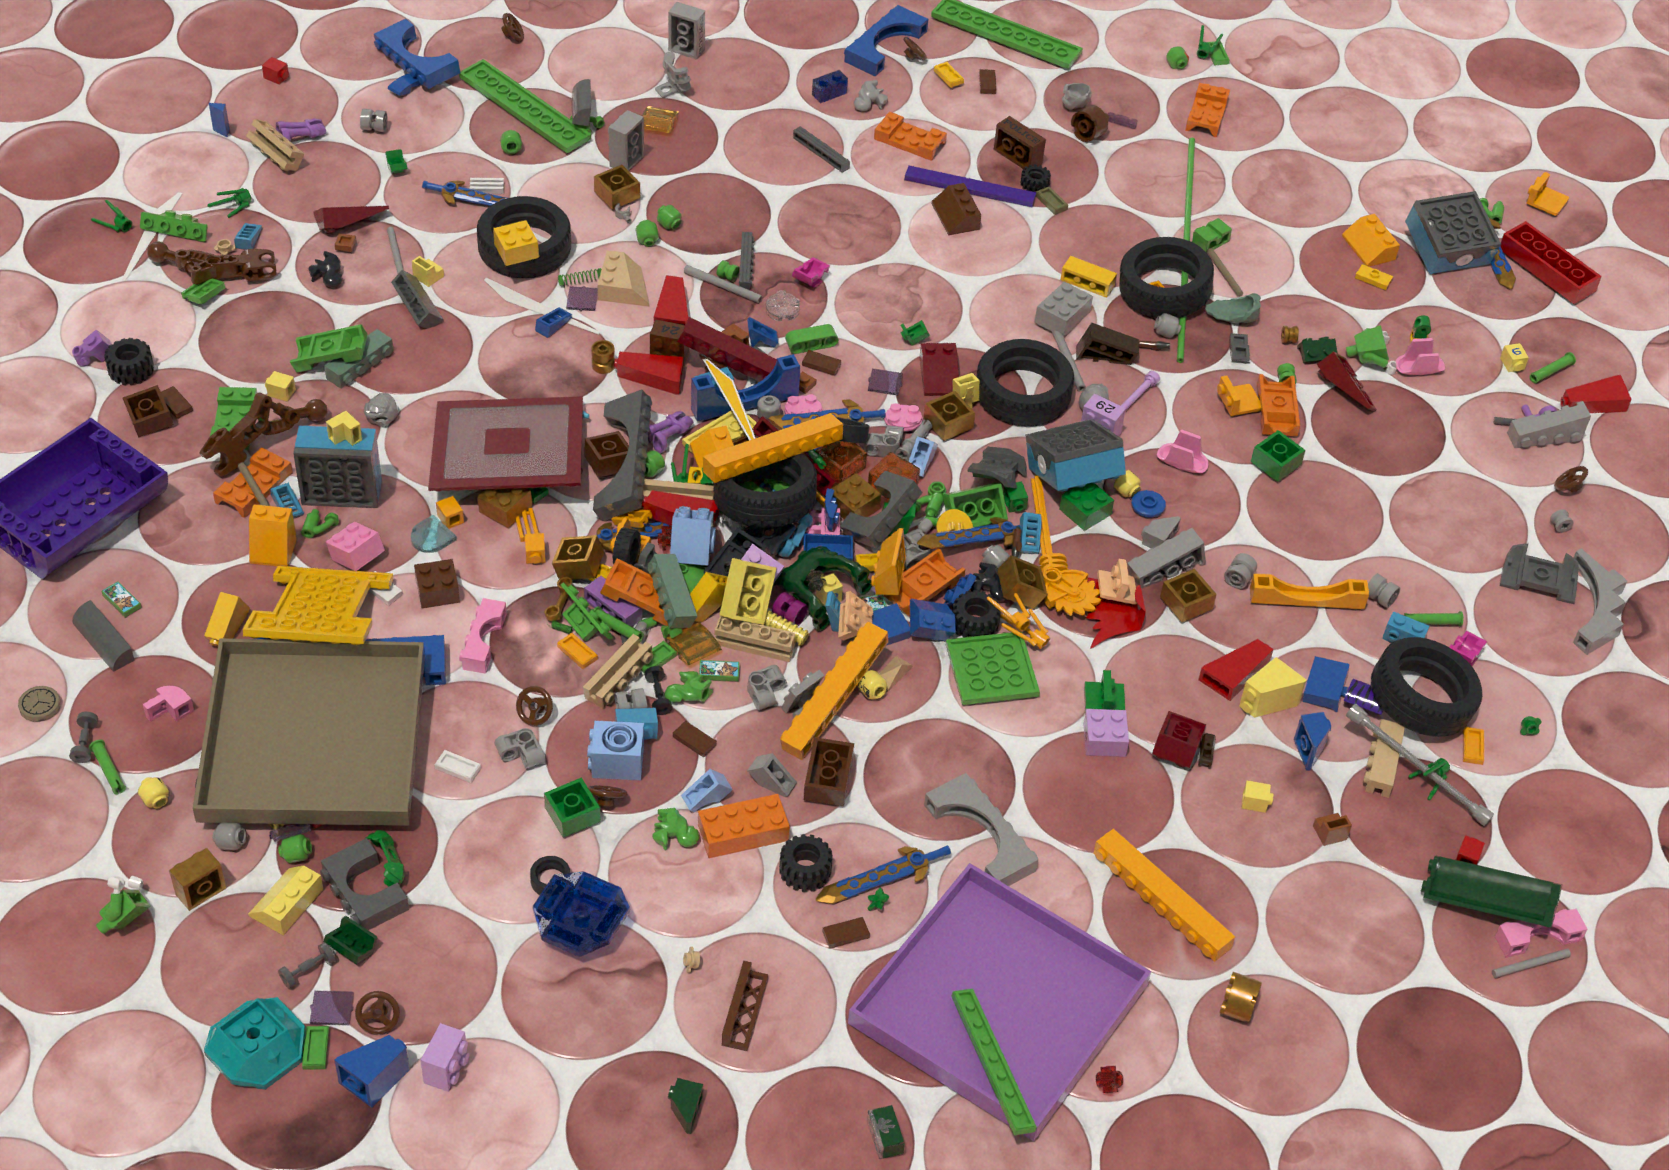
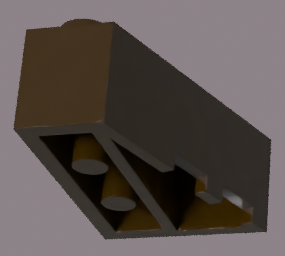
M1092 322L1076 345V360L1087 358L1092 359L1093 362L1108 360L1109 363L1131 365L1139 354V339Z

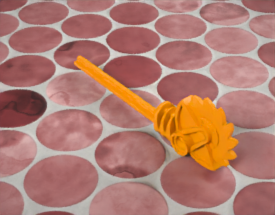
M1035 476L1030 480L1035 514H1041L1040 547L1042 556L1039 558V565L1048 594L1044 598L1045 604L1049 609L1055 606L1058 612L1063 609L1070 616H1072L1073 612L1085 615V611H1095L1094 605L1101 602V599L1097 598L1100 591L1099 589H1094V581L1087 583L1089 574L1079 570H1068L1067 557L1064 554L1052 552L1042 480Z

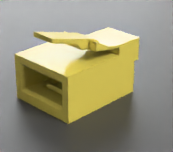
M973 373L953 379V391H956L971 409L972 403L979 401V379Z

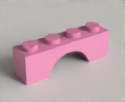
M483 598L481 605L477 606L476 619L471 622L470 635L467 634L465 649L461 650L459 661H462L463 670L486 674L491 661L490 646L484 643L482 638L491 631L502 629L507 615L506 602Z
M1563 909L1555 913V919L1551 928L1525 921L1505 922L1499 926L1495 938L1505 957L1524 954L1530 944V938L1533 936L1547 935L1565 945L1582 941L1588 929L1577 909Z

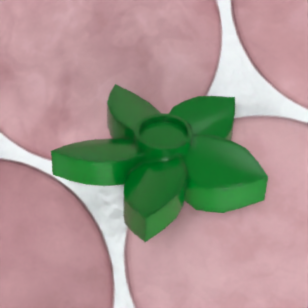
M881 887L876 890L875 895L868 896L872 903L867 909L870 911L877 907L879 910H882L889 896L884 894Z

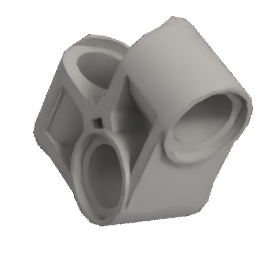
M887 425L884 434H868L867 443L864 444L863 448L865 454L889 459L896 458L895 451L900 448L904 427Z
M919 528L904 535L906 570L931 554L933 550L917 544V541L924 536L923 531Z
M771 665L750 673L747 691L756 709L761 710L776 705L778 702L773 691L781 690L786 686L787 682L777 665Z
M523 728L501 735L494 742L504 762L521 757L525 769L545 762L543 750L531 729Z

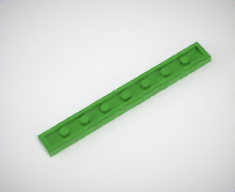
M974 990L953 991L951 997L1013 1134L1021 1135L1035 1132L1036 1124Z

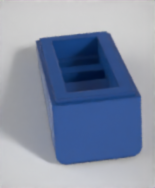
M558 307L538 318L535 330L548 338L572 318V314Z

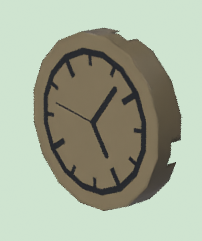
M47 686L30 688L18 700L21 716L33 722L52 718L57 714L61 705L57 691Z

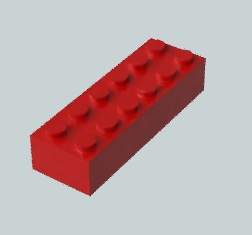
M1525 221L1503 234L1500 245L1502 251L1573 304L1597 291L1602 276Z

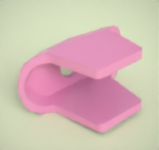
M1432 338L1413 339L1405 354L1396 359V368L1405 375L1438 373L1445 370V364L1438 353H1432L1434 342Z
M1180 430L1174 443L1164 444L1157 452V457L1161 461L1184 471L1200 474L1208 468V459L1201 452V437L1184 430Z

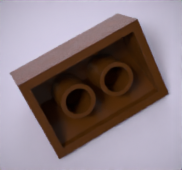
M964 183L947 186L932 200L931 204L948 236L980 230L981 213Z

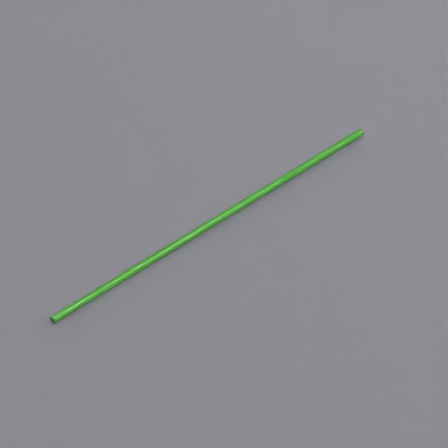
M1189 138L1183 235V239L1190 241L1194 138ZM1184 271L1181 272V286L1188 283V273ZM1186 316L1179 318L1181 329L1178 334V363L1184 361Z

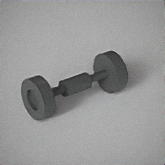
M85 711L78 714L76 721L80 727L84 728L80 733V746L72 747L69 754L70 759L77 763H87L90 761L91 750L84 747V745H87L88 729L95 728L98 724V716L92 712Z
M325 942L318 945L319 956L301 963L291 973L285 966L278 970L279 976L287 988L290 989L296 985L293 978L294 975L312 968L322 958L327 964L335 961L332 950Z

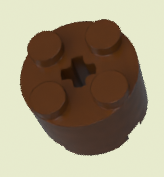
M1096 105L1088 106L1076 112L1071 119V126L1075 129V136L1082 142L1092 141L1103 136L1108 129L1109 116Z

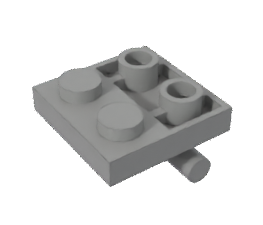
M820 670L814 674L810 672L803 678L802 683L792 685L788 690L790 693L784 697L785 701L781 707L783 711L788 713L798 705L800 708L792 715L793 718L799 715L805 702L812 698L811 695L820 684L824 674Z

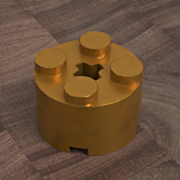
M1232 972L1229 982L1232 986H1227L1224 1000H1227V1002L1223 1001L1220 1013L1249 1023L1262 982Z

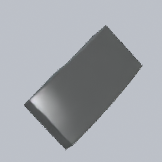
M1230 333L1231 360L1249 362L1248 334Z

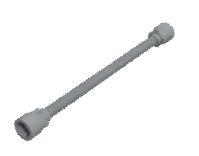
M1354 704L1347 712L1346 717L1357 725L1361 724L1367 727L1384 742L1386 741L1388 745L1390 744L1394 750L1396 749L1400 755L1402 754L1404 758L1408 759L1410 763L1421 769L1423 773L1430 769L1396 740H1393L1391 736L1389 737L1387 733L1385 734L1381 728L1379 729L1377 725L1373 724L1370 718L1367 717V713L1360 706ZM1432 772L1427 775L1449 794H1452L1454 798L1456 797L1458 801L1462 802L1473 813L1471 816L1481 825L1485 826L1493 817L1494 813L1488 808H1485L1482 804L1472 803L1470 799L1466 798L1457 789L1455 790L1451 784L1447 783L1437 773Z

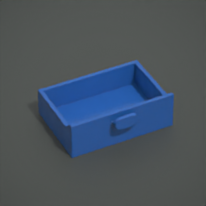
M804 534L803 550L808 551L817 546H825L830 551L843 555L853 561V535Z
M897 603L873 611L872 624L888 631L887 645L910 638V626Z
M1315 656L1304 690L1303 702L1332 708L1335 712H1338L1342 696L1345 697L1348 690L1345 684L1350 664Z

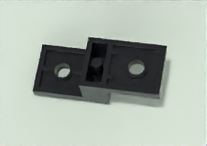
M791 523L770 528L750 526L746 532L737 527L703 573L709 572L728 576L729 572H726L725 569L731 564L732 558L741 560L752 544L774 558L795 531V525ZM767 529H774L772 535H765Z

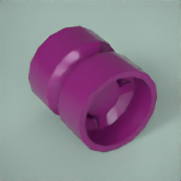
M783 592L775 600L772 613H776L777 617L781 616L782 619H787V622L791 621L793 625L799 626L808 613V605L799 600L795 601L793 596Z

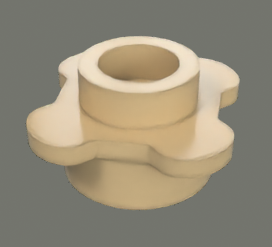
M228 239L219 240L214 247V250L219 251L221 255H228L236 249Z
M689 947L688 953H684L683 965L687 966L688 973L691 972V968L697 969L700 963V953L694 951L693 947Z

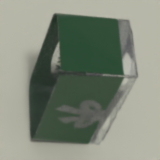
M889 1105L868 1110L867 1123L878 1158L883 1159L904 1154V1143L900 1144L904 1140L893 1106Z

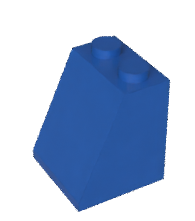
M388 1035L338 1056L334 1061L339 1084L372 1108L409 1071L405 1043Z

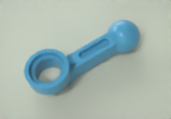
M809 513L798 520L799 524L792 539H788L778 555L789 557L792 551L799 546L806 528L810 527L813 523V518Z

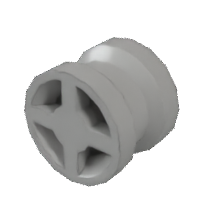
M1564 509L1554 512L1550 517L1551 522L1555 524V529L1560 533L1568 531L1574 524L1573 520L1569 518V513Z

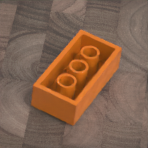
M778 794L698 811V828L708 859L786 842L789 839L790 826Z

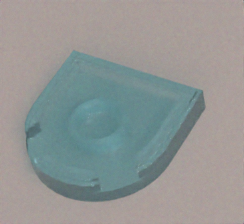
M434 515L415 525L411 533L413 547L424 553L440 551L457 541L456 535Z

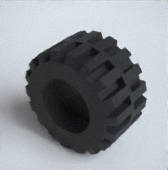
M123 338L120 341H115L114 344H110L108 346L109 349H106L104 358L108 375L116 383L134 385V383H141L142 380H146L148 376L152 375V371H154L153 358L150 347L145 341H140L137 338Z
M973 590V592L966 591L965 594H960L959 598L955 599L952 612L955 614V631L958 636L965 638L996 634L999 629L1001 611L987 600V597H990L998 603V600L993 598V595H987L984 591L978 592V590Z
M801 834V837L796 835L792 837V840L788 839L781 848L779 873L781 874V879L786 881V885L789 887L793 886L794 890L802 889V892H806L808 889L815 891L816 887L822 888L823 883L826 884L829 881L832 871L833 855L831 848H828L829 844L822 842L820 837L814 838V835L811 834L810 836ZM801 860H809L815 864L810 866H803L798 864L797 862Z

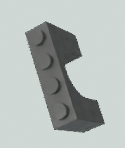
M884 471L874 483V486L881 495L890 499L887 507L872 517H863L850 512L840 524V528L846 535H853V540L876 549L923 493L914 480L888 471Z
M367 838L321 860L322 870H320L323 880L325 882L329 881L333 895L335 897L339 896L343 910L345 912L349 911L351 914L350 919L368 931L409 910L408 898L398 883L372 895H360L349 888L351 881L356 876L379 865L377 852Z

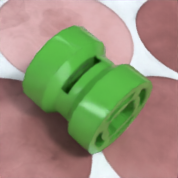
M722 260L716 273L718 277H725L728 281L734 282L739 275L740 267L734 264L730 265L729 262Z
M1290 363L1280 365L1277 369L1279 382L1294 376L1296 384L1295 367Z

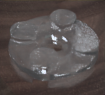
M779 290L766 300V313L776 321H782V319L787 318L788 321L793 320L799 315L800 299L786 293L784 290Z

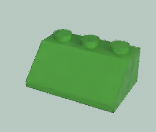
M992 483L942 494L945 511L950 509L963 511L971 519L973 527L992 524L990 518L993 517L1008 520L1001 483Z

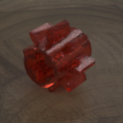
M1116 1066L1100 1067L1101 1071L1096 1074L1095 1079L1097 1086L1103 1088V1093L1119 1092L1118 1088L1123 1085L1124 1081L1122 1073L1116 1071Z

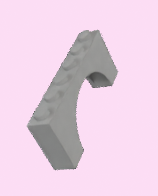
M967 773L926 793L924 806L935 819L946 816L969 818L982 825L991 834L997 845L998 854L990 864L985 866L987 874L1010 886L1036 872L1038 864L1036 853L1027 847L1024 839L1017 835L1011 823L1002 817L1000 810L992 805L988 796L982 793L976 781L971 779Z

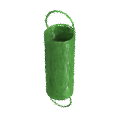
M553 621L551 624L553 629L568 634L572 633L574 629L571 626Z

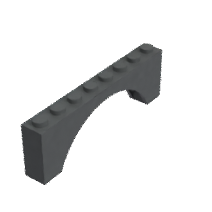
M642 389L609 401L604 406L603 416L613 428H621L628 431L629 447L624 463L616 476L603 490L594 496L593 511L602 521L641 508L652 405L651 397Z

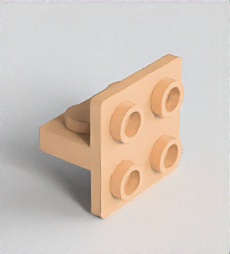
M1118 559L1116 566L1112 567L1111 572L1098 570L1097 576L1101 598L1137 604L1135 599V579L1133 576H1128L1126 560Z
M851 591L846 592V602L840 604L838 637L841 640L855 637L860 627H864L867 622L872 623L873 608Z

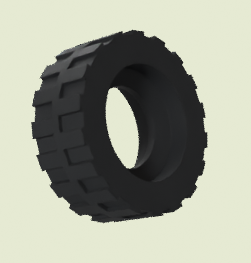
M621 528L619 530L613 548V564L617 558L632 566L638 562L641 548V534L639 530Z

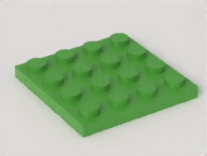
M1011 632L946 640V648L962 705L1039 697L1040 690L1024 639Z

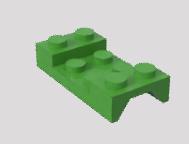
M362 324L296 337L299 353L297 359L290 360V363L296 372L311 370L314 363L338 358H343L345 363L361 360L368 334Z
M219 387L217 397L218 408L210 436L220 428H226L230 431L248 414L254 396L257 394V388ZM250 444L244 450H249Z

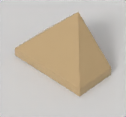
M896 656L879 672L886 680V690L889 691L910 671L912 665Z

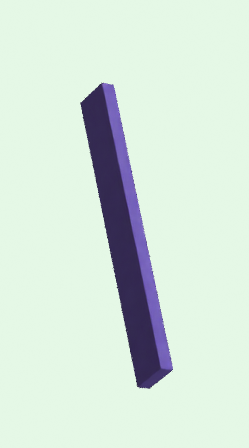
M910 165L904 178L907 181L944 189L949 185L964 183L972 195L1028 207L1033 206L1036 192Z

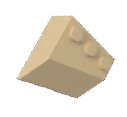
M607 250L597 285L598 300L649 306L641 267L624 252Z

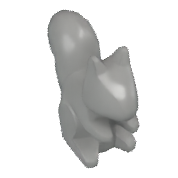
M877 80L865 81L861 86L859 97L855 98L854 106L857 110L868 111L871 108V103H876L880 110L883 109L888 96L882 93L884 89L876 88L878 85Z

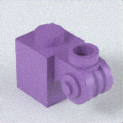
M95 330L83 340L82 345L73 348L72 354L79 366H87L90 363L91 356H95L103 362L105 360V351L109 349L108 346L112 343L98 330Z

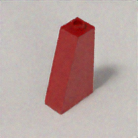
M666 275L655 310L654 322L655 320L685 325L688 319V310L683 277Z
M619 351L618 359L615 358L614 369H617V377L679 395L683 374V357Z
M1615 375L1566 389L1563 397H1561L1560 404L1561 407L1566 405L1573 407L1577 406V402L1583 401L1589 413L1627 412L1632 399L1622 376Z
M652 490L648 497L645 496L642 501L643 510H650L653 516L652 519L672 526L675 510L682 506L690 507L691 510H698L699 508L710 509V511L714 512L713 525L720 513L714 500Z
M1256 639L1204 665L1201 668L1198 680L1231 701L1245 687L1246 681L1271 661L1274 649Z

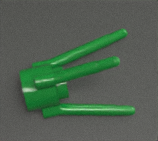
M1202 25L1197 56L1207 58L1209 54H1213L1223 34H1220L1212 47H1210L1209 43L1203 42L1204 25Z
M244 188L217 192V196L234 195L209 203L207 206L211 207L234 200L236 204L241 205L227 215L230 218L244 207L249 206L248 202L251 201V195Z
M105 200V202L117 214L114 219L115 226L91 218V221L112 228L116 232H120V230L127 232L132 227V221L108 200Z
M689 444L685 445L682 472L678 476L675 464L671 462L674 482L688 483L689 474L686 473ZM697 472L694 473V480H696Z
M1439 758L1434 763L1427 765L1430 769L1423 773L1419 769L1408 776L1413 778L1423 773V776H1427L1435 772L1441 778L1447 779L1446 773L1450 771V765L1447 760ZM1436 783L1427 798L1428 800H1431L1440 787L1439 784Z

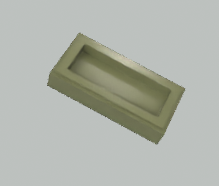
M1050 186L1036 191V197L1054 215L1068 210L1069 205Z

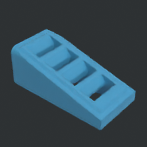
M245 223L235 236V248L253 249L262 230V225Z
M289 482L271 488L270 495L277 507L285 508L293 504L292 507H289L292 510H297L293 512V518L304 515Z
M1024 512L1020 517V529L1022 530L1020 541L1022 548L1020 552L1038 554L1041 514ZM1026 542H1028V543H1034V546H1032V545H1025V544H1026Z
M829 591L825 606L833 632H838L841 603L833 591Z

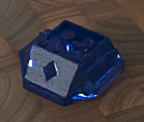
M581 871L564 875L563 873L554 874L534 903L533 913L542 941L581 957L610 944L630 913V906L621 887Z

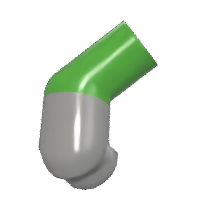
M925 517L919 523L918 528L925 535L932 527H936L938 518Z
M652 616L639 621L635 629L643 632L645 637L647 635L645 629L656 626L657 622L653 620Z

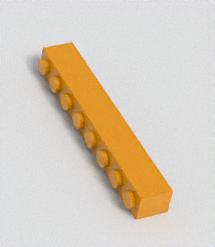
M829 413L703 456V472L714 483L842 440L843 423Z
M867 622L864 627H860L854 641H850L847 645L846 652L843 656L838 657L835 667L832 671L829 670L827 672L824 682L821 686L818 685L816 687L813 697L805 702L802 712L793 718L791 727L782 733L780 738L782 750L800 760L805 758L813 746L814 737L819 738L887 645L888 631L870 622Z
M1114 828L1096 841L1093 852L1096 858L1105 863L1115 875L1124 880L1126 885L1134 889L1145 902L1153 906L1156 912L1164 916L1175 929L1182 932L1187 940L1194 943L1206 957L1211 958L1215 962L1232 949L1235 936Z

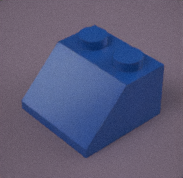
M910 599V636L946 641L955 634V614L947 604Z
M1324 712L1301 715L1293 739L1306 771L1311 770L1323 752L1325 743H1327L1328 733L1331 731L1330 720L1326 718Z

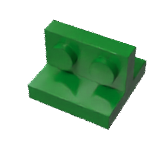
M1103 670L1101 682L1085 681V713L1086 709L1125 710L1124 684L1115 683V679L1111 678V670Z

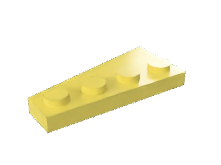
M731 410L683 438L682 445L689 444L688 450L692 452L690 442L707 430L721 426H727L732 441L746 436ZM747 415L751 428H753L757 422Z

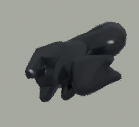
M324 251V261L315 259L317 265H311L308 268L312 277L311 281L314 282L322 275L324 276L323 283L327 287L339 286L343 280L340 273L341 261L337 255Z
M980 562L979 567L981 570L973 574L976 576V579L970 590L972 592L973 590H978V592L990 590V594L998 602L1006 601L1007 599L1003 596L997 566Z

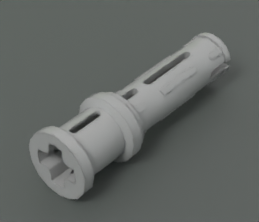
M923 420L912 436L903 441L902 447L895 451L898 460L901 462L909 461L917 436L924 438L932 428L930 421L927 420L926 422V420Z

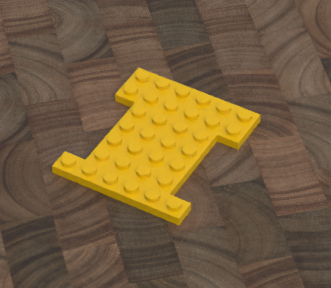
M277 566L273 574V581L288 585L273 612L252 611L243 627V636L253 639L262 637L273 640H307L314 643L322 641L332 644H364L372 628V618L356 616L369 589H389L393 582V573Z

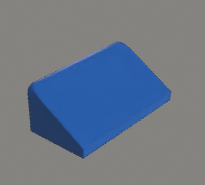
M209 103L213 131L228 137L230 127L226 104Z

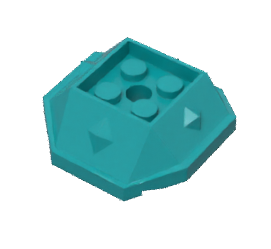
M278 997L257 998L246 1001L210 1027L204 1047V1054L231 1084L266 1090L302 1063L306 1032L305 1025Z

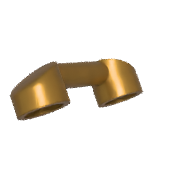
M563 577L557 582L560 591L559 599L556 605L547 607L544 612L549 621H556L562 618L561 611L569 595L561 584L564 582L568 586L573 585L572 579L569 577Z

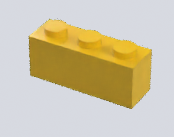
M1070 256L1062 267L1060 280L1107 298L1115 287L1117 273Z

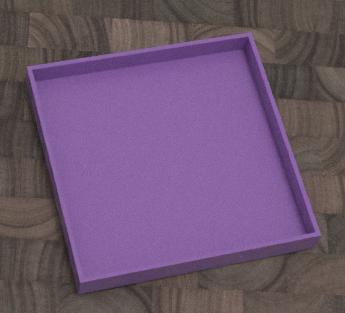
M969 863L849 1009L848 1024L1009 1125L951 997L953 991L973 989L1036 1124L1035 1132L1023 1135L1035 1141L1148 986L1151 971Z

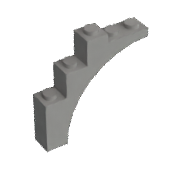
M1581 548L1576 551L1574 558L1579 562V572L1587 582L1592 593L1594 612L1590 621L1578 630L1573 643L1588 655L1619 636L1624 624L1617 616L1621 614L1626 602L1618 595L1622 594L1627 580L1614 569L1608 572Z

